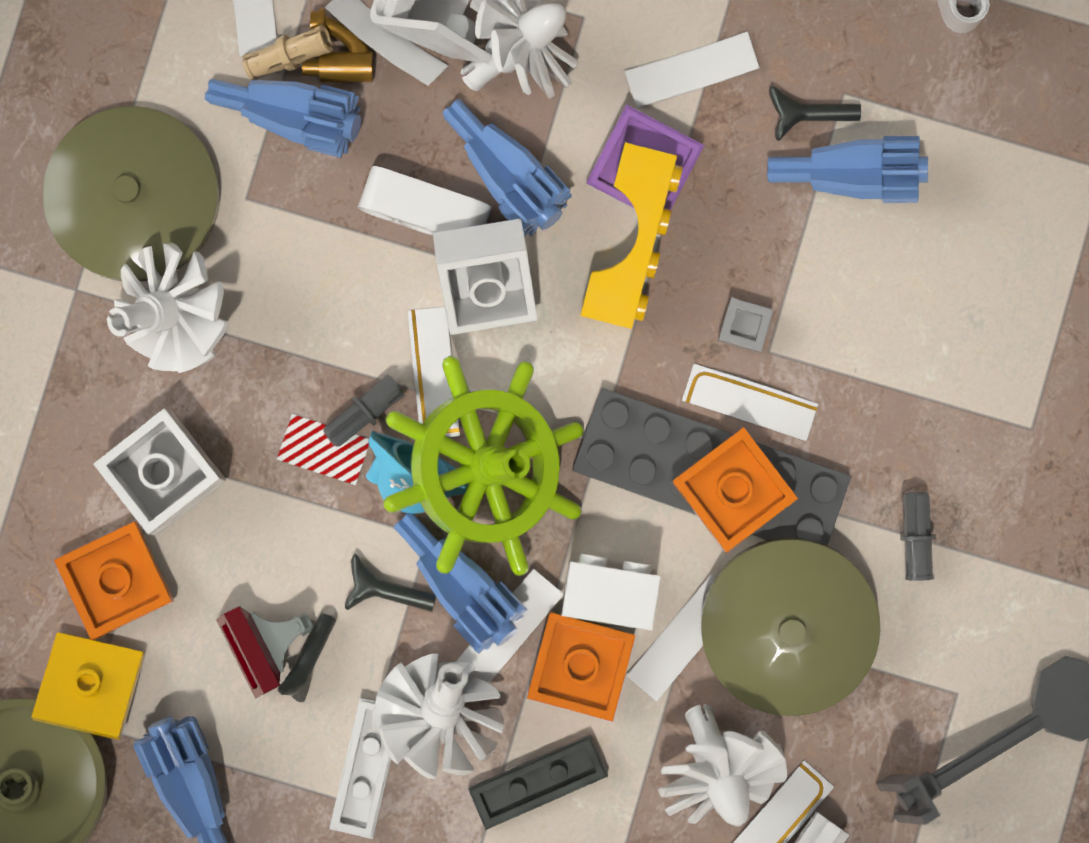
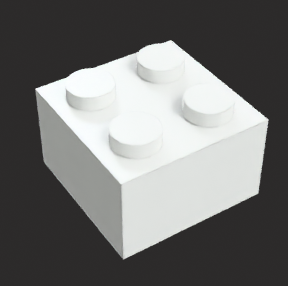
M521 218L433 233L436 263L450 335L538 321Z
M165 408L93 464L148 535H159L227 481L175 413Z
M580 554L579 563L570 561L561 612L562 616L646 630L653 629L661 576L651 575L652 565L624 561L623 570L606 567L607 558Z

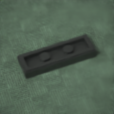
M587 735L468 787V790L484 828L487 830L604 779L608 775L591 735Z

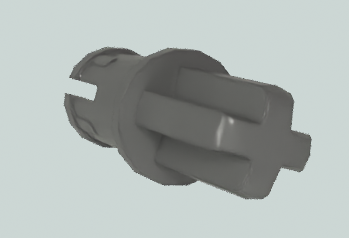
M387 374L359 398L354 396L352 398L354 404L324 427L323 432L334 446L339 447L367 424L376 425V419L406 395L395 380Z
M908 492L903 496L904 535L900 536V540L905 541V580H933L932 540L936 539V534H931L930 497L926 492Z

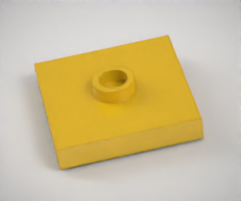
M57 632L31 718L38 722L121 740L145 657L144 652Z

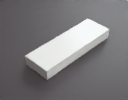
M360 697L329 829L373 839L392 759L385 749L380 733H375L373 729L375 700Z

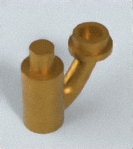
M320 7L319 11H311L310 30L323 25L330 35L348 48L349 52H330L319 56V59H308L302 62V75L319 76L320 83L373 82V52H370L368 45L353 34L344 24L328 17L325 7Z

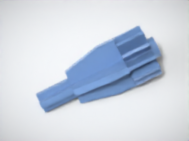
M212 78L208 82V90L205 93V101H209V104L241 111V116L249 118V122L292 142L303 144L304 147H308V150L342 158L343 153H348V142L353 143L361 126V116L358 114L360 107L356 106L359 96L355 95L354 92L321 85L319 89L316 86L300 82L252 80L248 87Z
M460 99L455 100L451 107L443 111L444 119L466 142L464 148L468 153L467 156L491 195L500 204L499 209L507 220L521 218L524 237L527 234L533 236L538 227L542 230L548 229L560 219L563 214L561 209L567 207L566 201L572 197L570 189L549 166L543 169L540 162L528 149L493 123L485 127Z
M883 136V139H861L812 149V157H768L767 178L769 182H811L814 191L858 199H882L883 203H918L919 183H928V156H920L919 136Z
M407 513L402 520L395 524L394 529L420 557L416 565L440 604L457 620L453 627L478 654L484 649H489L493 643L498 647L503 645L517 632L518 628L514 623L523 618L522 614L527 611V608L503 582L497 585L480 566L461 551L452 571L447 574L440 573L437 570L436 562L446 539L443 538L438 541L420 520L411 513Z
M187 716L180 721L174 720L173 717H167L153 723L148 727L150 733L144 734V738L135 740L133 747L146 777H152L151 780L160 800L187 838L196 836L199 843H228L220 827L223 824L222 818L225 817L214 767L208 756L209 747L196 717L190 718V716Z

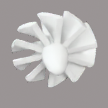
M472 0L470 7L478 12L475 35L477 39L491 38L485 49L492 56L489 63L472 61L461 69V74L466 75L462 77L465 84L470 89L479 91L501 72L511 73L516 70L523 93L530 95L532 92L528 82V70L548 99L555 96L550 77L565 88L568 87L572 81L554 58L567 63L573 68L577 66V60L551 42L555 37H566L568 35L563 27L566 19L564 7L560 3L545 4L544 0Z
M165 243L163 248L166 271L163 279L154 266L152 246L143 248L138 255L137 260L147 273L149 290L138 281L127 264L123 265L121 278L125 292L137 297V300L134 304L114 299L115 308L109 311L112 316H107V324L110 331L116 336H125L133 333L124 337V340L135 351L150 358L148 367L160 371H178V373L197 368L216 356L213 349L228 328V320L218 317L223 301L224 288L221 281L204 289L195 288L208 281L204 258L198 252L193 253L185 275L178 284L176 268L183 252L174 243Z
M429 654L405 667L402 663H399L388 674L380 689H378L375 699L373 729L375 733H380L389 757L396 764L405 759L410 766L424 777L436 779L439 747L445 743L442 771L455 775H468L474 772L475 769L460 748L454 734L466 739L479 761H483L493 754L498 743L471 731L465 723L475 721L501 734L504 728V719L499 708L472 711L464 707V704L468 702L500 698V694L495 687L478 678H474L465 687L468 675L476 666L468 662L452 661L438 663V654Z
M696 705L685 714V719L690 726L696 743L686 747V751L693 754L696 763L664 766L661 770L662 775L679 774L684 775V777L658 788L659 796L681 795L674 803L665 808L669 816L702 801L695 812L687 819L689 823L696 824L714 808L726 823L737 827L747 822L750 813V800L759 804L764 803L768 800L774 783L786 781L787 766L780 744L777 745L763 731H759L753 739L733 731L724 732V736H722L711 705H703L704 715L701 706Z

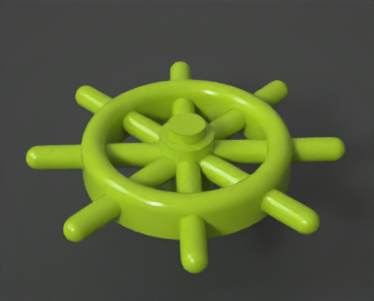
M447 356L442 362V368L452 398L446 400L433 410L423 424L398 411H392L386 417L387 425L390 428L414 439L415 443L411 459V474L414 486L387 496L383 502L384 508L390 513H395L420 503L430 519L448 533L436 562L437 570L440 573L447 574L452 571L466 540L478 543L502 542L512 572L522 576L527 573L529 566L519 536L535 526L545 515L548 508L571 520H575L581 515V507L577 503L556 493L560 471L557 447L580 438L584 432L583 426L578 422H571L551 430L542 415L523 399L534 373V367L530 362L523 361L517 366L507 392L500 390L470 392L459 360L454 356ZM476 409H490L498 412L487 441ZM459 418L470 448L445 436L450 427ZM514 422L527 440L505 448L503 446ZM439 453L459 462L460 467L438 475ZM531 457L533 460L532 480L525 477L530 469L529 458ZM469 483L457 511L450 504L444 493ZM502 485L525 496L522 504L512 514ZM484 493L495 523L481 524L473 521Z

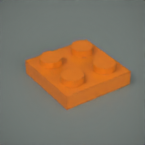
M744 427L672 481L725 553L798 499Z
M134 521L54 560L91 640L100 638L175 602L138 522Z
M550 612L527 699L613 722L636 635Z

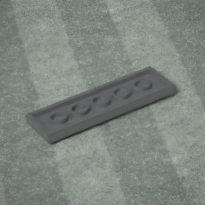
M601 388L572 471L696 515L672 481L734 434ZM756 443L798 499L751 535L764 540L784 537L805 538L828 545L852 476Z

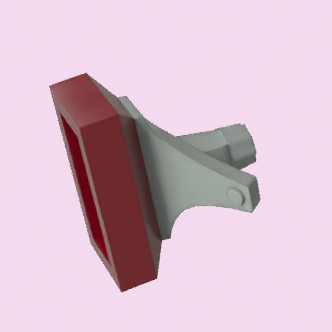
M238 606L216 619L255 699L280 686V673L284 672L283 659L287 648L299 635L304 637L313 630L312 622L305 613L295 616L292 620L270 622L262 619L255 612L249 613Z

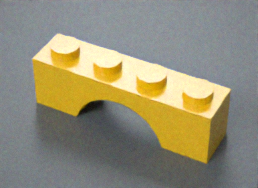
M625 142L614 187L630 200L638 218L637 239L630 253L621 262L607 269L591 272L580 316L632 329L634 319L643 322L649 296L641 294L645 277L654 279L660 258V253L652 251L657 234L665 236L672 210L664 208L668 191L677 192L683 170L682 166L675 165L676 155Z

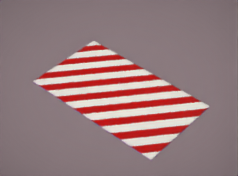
M292 414L277 460L356 485L369 447V439L354 435L343 445L336 447L323 432L324 427L327 425Z

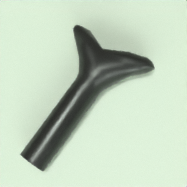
M771 86L769 89L771 101L780 116L775 128V138L777 141H780L800 121L861 120V104H803L784 95L774 86Z
M357 554L352 556L351 571L355 588L346 598V610H350L365 599L380 597L426 611H433L436 601L435 594L383 581L364 566Z
M324 613L320 614L295 667L278 687L277 691L281 695H290L297 702L305 701L309 691L311 672L328 640L336 619Z

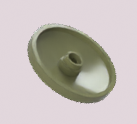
M126 106L112 108L94 114L80 122L65 135L56 147L48 163L43 182L44 212L49 228L58 244L79 265L92 273L116 281H122L121 269L125 264L129 266L139 282L148 281L147 273L137 258L143 248L152 246L154 266L161 277L164 276L166 271L163 248L165 243H174L183 252L176 270L184 266L191 260L194 252L201 250L211 235L220 205V185L217 170L208 150L200 139L186 125L174 117L145 107Z
M784 537L766 540L746 548L729 560L719 571L710 585L704 600L701 615V635L704 651L712 671L733 696L762 712L782 716H800L819 712L837 704L859 686L870 670L877 654L880 640V616L870 585L859 569L847 557L828 545L814 540Z
M1 700L0 843H87L98 826L107 797L105 764L94 738L90 733L34 721L31 716L36 700Z

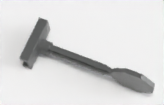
M1064 656L1039 671L1031 703L1033 711L933 773L925 772L920 776L890 774L877 782L876 785L880 791L896 792L897 799L903 807L902 810L893 814L897 822L926 825L941 815L932 800L942 795L941 790L1041 729H1045L1047 733L1078 742L1089 738V662Z

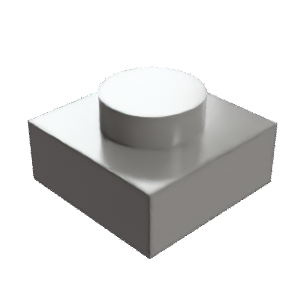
M731 297L718 341L760 354L774 310Z

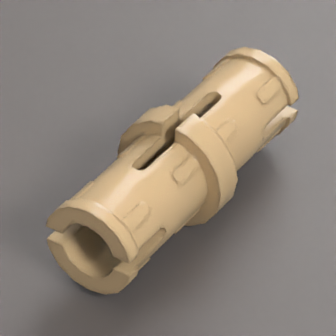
M319 25L299 35L278 37L274 44L244 54L242 56L244 59L242 63L248 77L251 80H258L283 69L287 71L295 70L299 67L300 63L308 59L328 54L333 51L331 47L333 43L327 29L323 25Z

